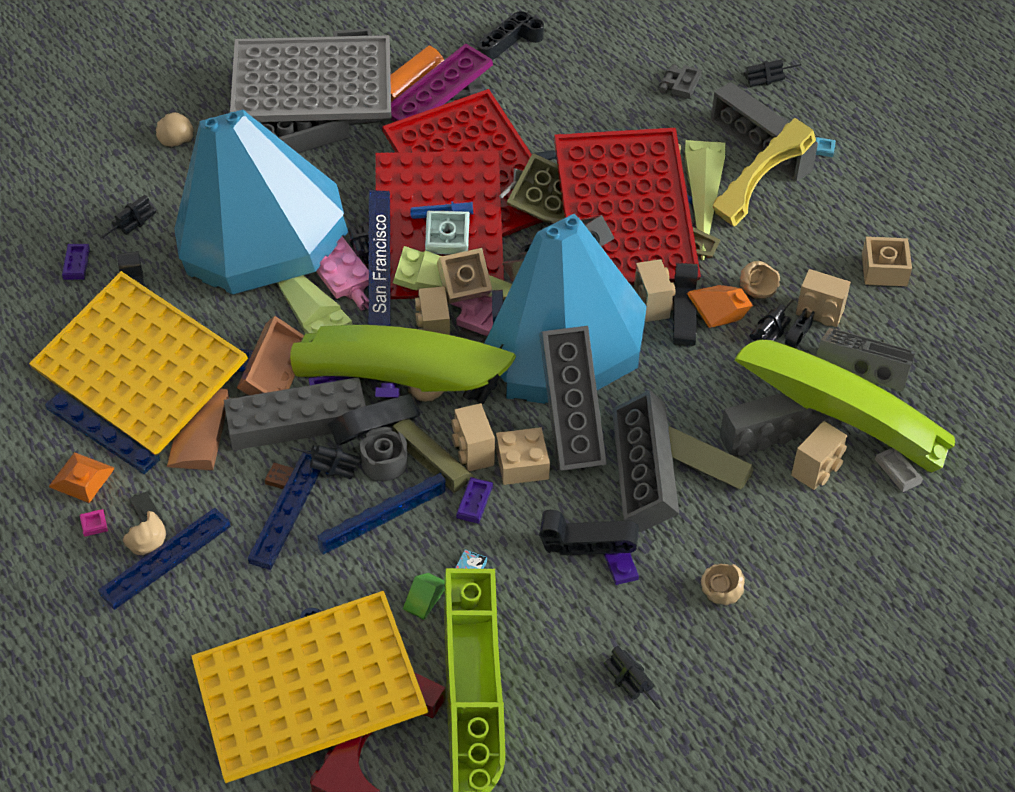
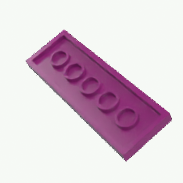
M465 43L391 102V118L389 119L396 122L444 105L493 66L492 59Z

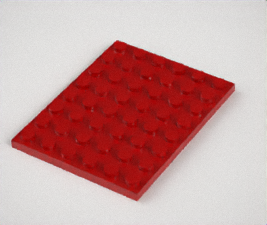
M489 89L387 124L382 129L395 152L499 151L500 194L513 183L514 168L523 171L532 155ZM513 189L501 198L502 237L543 222L506 204Z
M676 128L555 134L554 146L564 217L566 218L572 214H575L579 219L603 216L614 239L603 245L602 248L629 284L634 285L636 263L660 259L663 262L664 268H668L670 282H674L676 263L698 264L697 280H700L701 275Z
M499 151L376 153V218L378 215L386 217L385 222H378L376 219V225L379 223L378 228H384L386 225V228L383 230H379L376 227V233L379 231L378 236H380L381 231L386 232L385 237H383L385 235L384 232L381 237L376 235V243L379 242V247H384L385 244L383 242L386 243L385 248H378L379 250H386V252H378V255H386V257H378L376 253V261L377 259H386L385 266L381 265L380 260H378L379 265L376 263V267L378 266L379 269H386L384 271L377 270L376 268V278H379V273L380 278H386V280H376V288L378 286L386 288H378V291L376 290V297L378 295H386V299L419 298V290H413L393 283L404 246L421 252L426 250L427 218L412 219L410 209L412 207L451 204L452 201L454 203L473 202L474 215H469L468 251L482 248L488 274L504 281L501 198H499ZM379 216L378 220L383 221L385 220V218L383 216ZM437 254V255H439V256H446V255H451V254Z

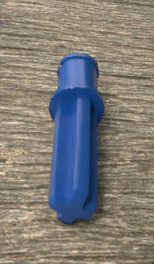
M452 201L451 204L412 207L410 209L412 219L427 218V211L469 212V215H474L473 202L454 203Z

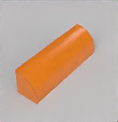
M429 45L390 75L391 102L444 61L442 55L435 48Z

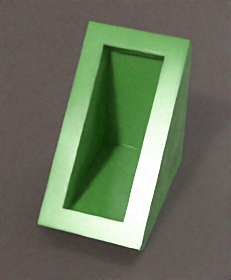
M430 573L415 576L403 610L425 620L445 591L444 580Z

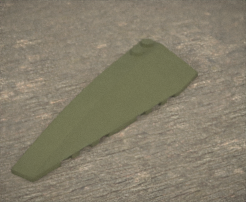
M532 153L506 204L544 222L554 224L564 219L557 164ZM693 227L697 255L712 258L720 239ZM703 244H704V247H705L706 251H703V250H702Z

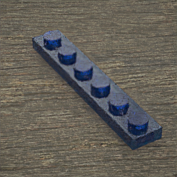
M62 391L45 404L48 411L143 474L147 473L160 461L158 454L154 455L120 429Z
M302 452L248 556V564L269 570L272 569L321 472L320 470L310 468L312 455Z
M441 473L428 477L420 484L409 487L402 493L389 497L372 508H367L363 513L353 518H348L331 529L324 530L321 534L317 535L320 551L324 555L445 493V478Z
M213 508L98 590L99 595L114 610L229 529L231 527L230 521L216 508Z

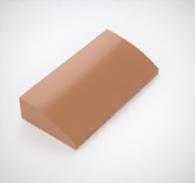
M272 317L264 326L237 388L248 395L289 389L295 377L290 360L291 348L293 343L301 342L304 335L278 317Z
M219 389L174 437L167 467L199 470L214 469L226 416L224 400L229 399L228 389Z

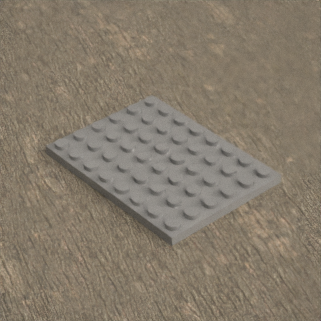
M389 35L235 39L230 112L243 109L258 122L391 118Z

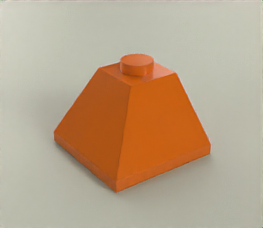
M717 285L687 293L709 328L737 322L753 306L742 288Z
M74 452L51 482L49 488L90 503L113 472L114 467Z

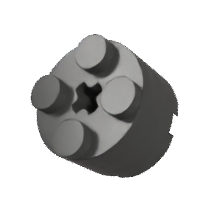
M388 427L370 430L360 443L361 465L365 474L374 481L393 480L403 475L408 463L407 442L403 434L393 432L392 428Z

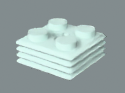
M427 211L425 242L427 251L434 254H456L468 251L469 212Z

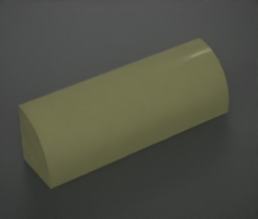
M406 419L393 425V432H400L405 437L407 452L453 493L468 484L470 477L475 478L471 472L413 421Z
M668 427L672 458L739 490L744 487L753 473L752 464L675 428Z

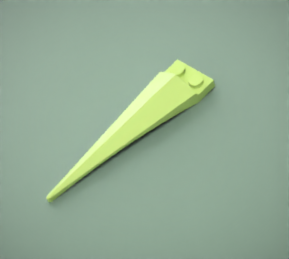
M686 140L685 165L692 196L696 229L710 234L714 214L713 204L718 195L725 161V143ZM703 244L702 250H703V251H706V249H705V247H704V244ZM701 255V256H700V257H701V260L703 261L704 258H705V256H704V255Z
M404 246L393 283L413 290L443 287L437 266V261L441 256L427 250L421 252ZM489 275L492 290H503V299H506L512 284Z
M304 275L276 282L305 333H317L320 326L352 325V320L341 310L340 305Z

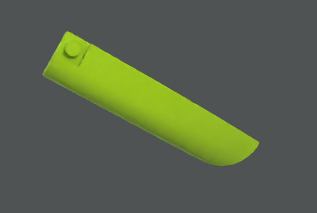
M380 325L320 326L317 333H305L301 342L293 343L290 355L292 370L295 376L361 377L419 388L421 392L465 391L479 388L488 384V380L495 377L496 374L501 376L516 358L515 353L456 336Z
M757 340L742 348L734 360L804 408L814 409L860 429L894 448L926 471L935 472L943 468L948 449L955 445L954 435L904 401L868 380L809 353L775 341Z
M446 568L444 575L445 665L452 792H491L498 783L505 764L504 702L499 662L495 569Z

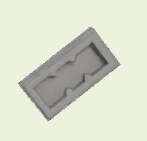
M894 448L876 455V462L902 492L922 483L923 478L905 457Z

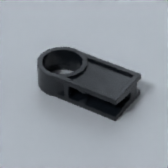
M807 308L803 310L789 330L785 345L797 348L812 326L814 311L807 318Z

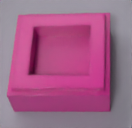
M103 509L80 514L84 537L108 531Z

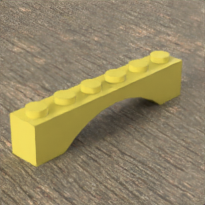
M796 118L787 123L782 132L770 141L769 146L756 156L750 166H747L742 171L738 179L731 182L728 189L716 198L713 204L715 213L733 227L736 226L748 214L749 200L758 181L780 162L803 155L816 141L813 129Z

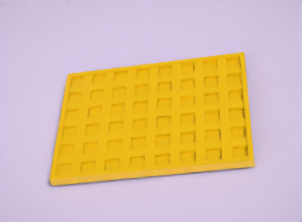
M121 271L29 364L35 371L154 456H157L244 364L248 357L244 352Z
M384 591L191 655L225 783L428 713Z

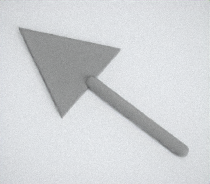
M514 168L513 183L499 195V198H503L511 189H514L523 171Z

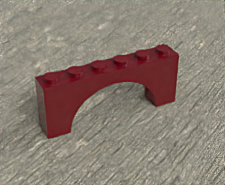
M414 672L428 713L423 714V716L433 719L446 699V688ZM372 732L337 744L334 749H330L325 756L323 766L320 770H316L310 779L312 792H380L379 789L368 782L359 766L361 750Z

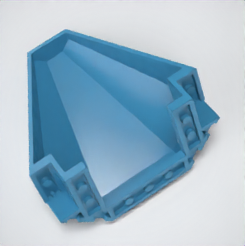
M243 109L200 121L174 228L178 256L183 263L187 275L202 279V282L213 287L219 286L224 288L230 294H236L316 272L320 267L322 259L325 256L328 257L336 248L337 241L341 236H345L348 233L337 184Z
M575 214L536 233L484 343L497 348L504 344L503 350L515 353L516 355L512 365L500 376L504 382H507V399L519 398L526 399L529 402L548 403L539 333L542 331L588 326L597 390L638 368L647 306Z

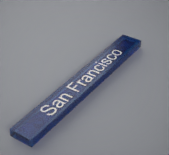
M369 190L368 325L390 326V191Z

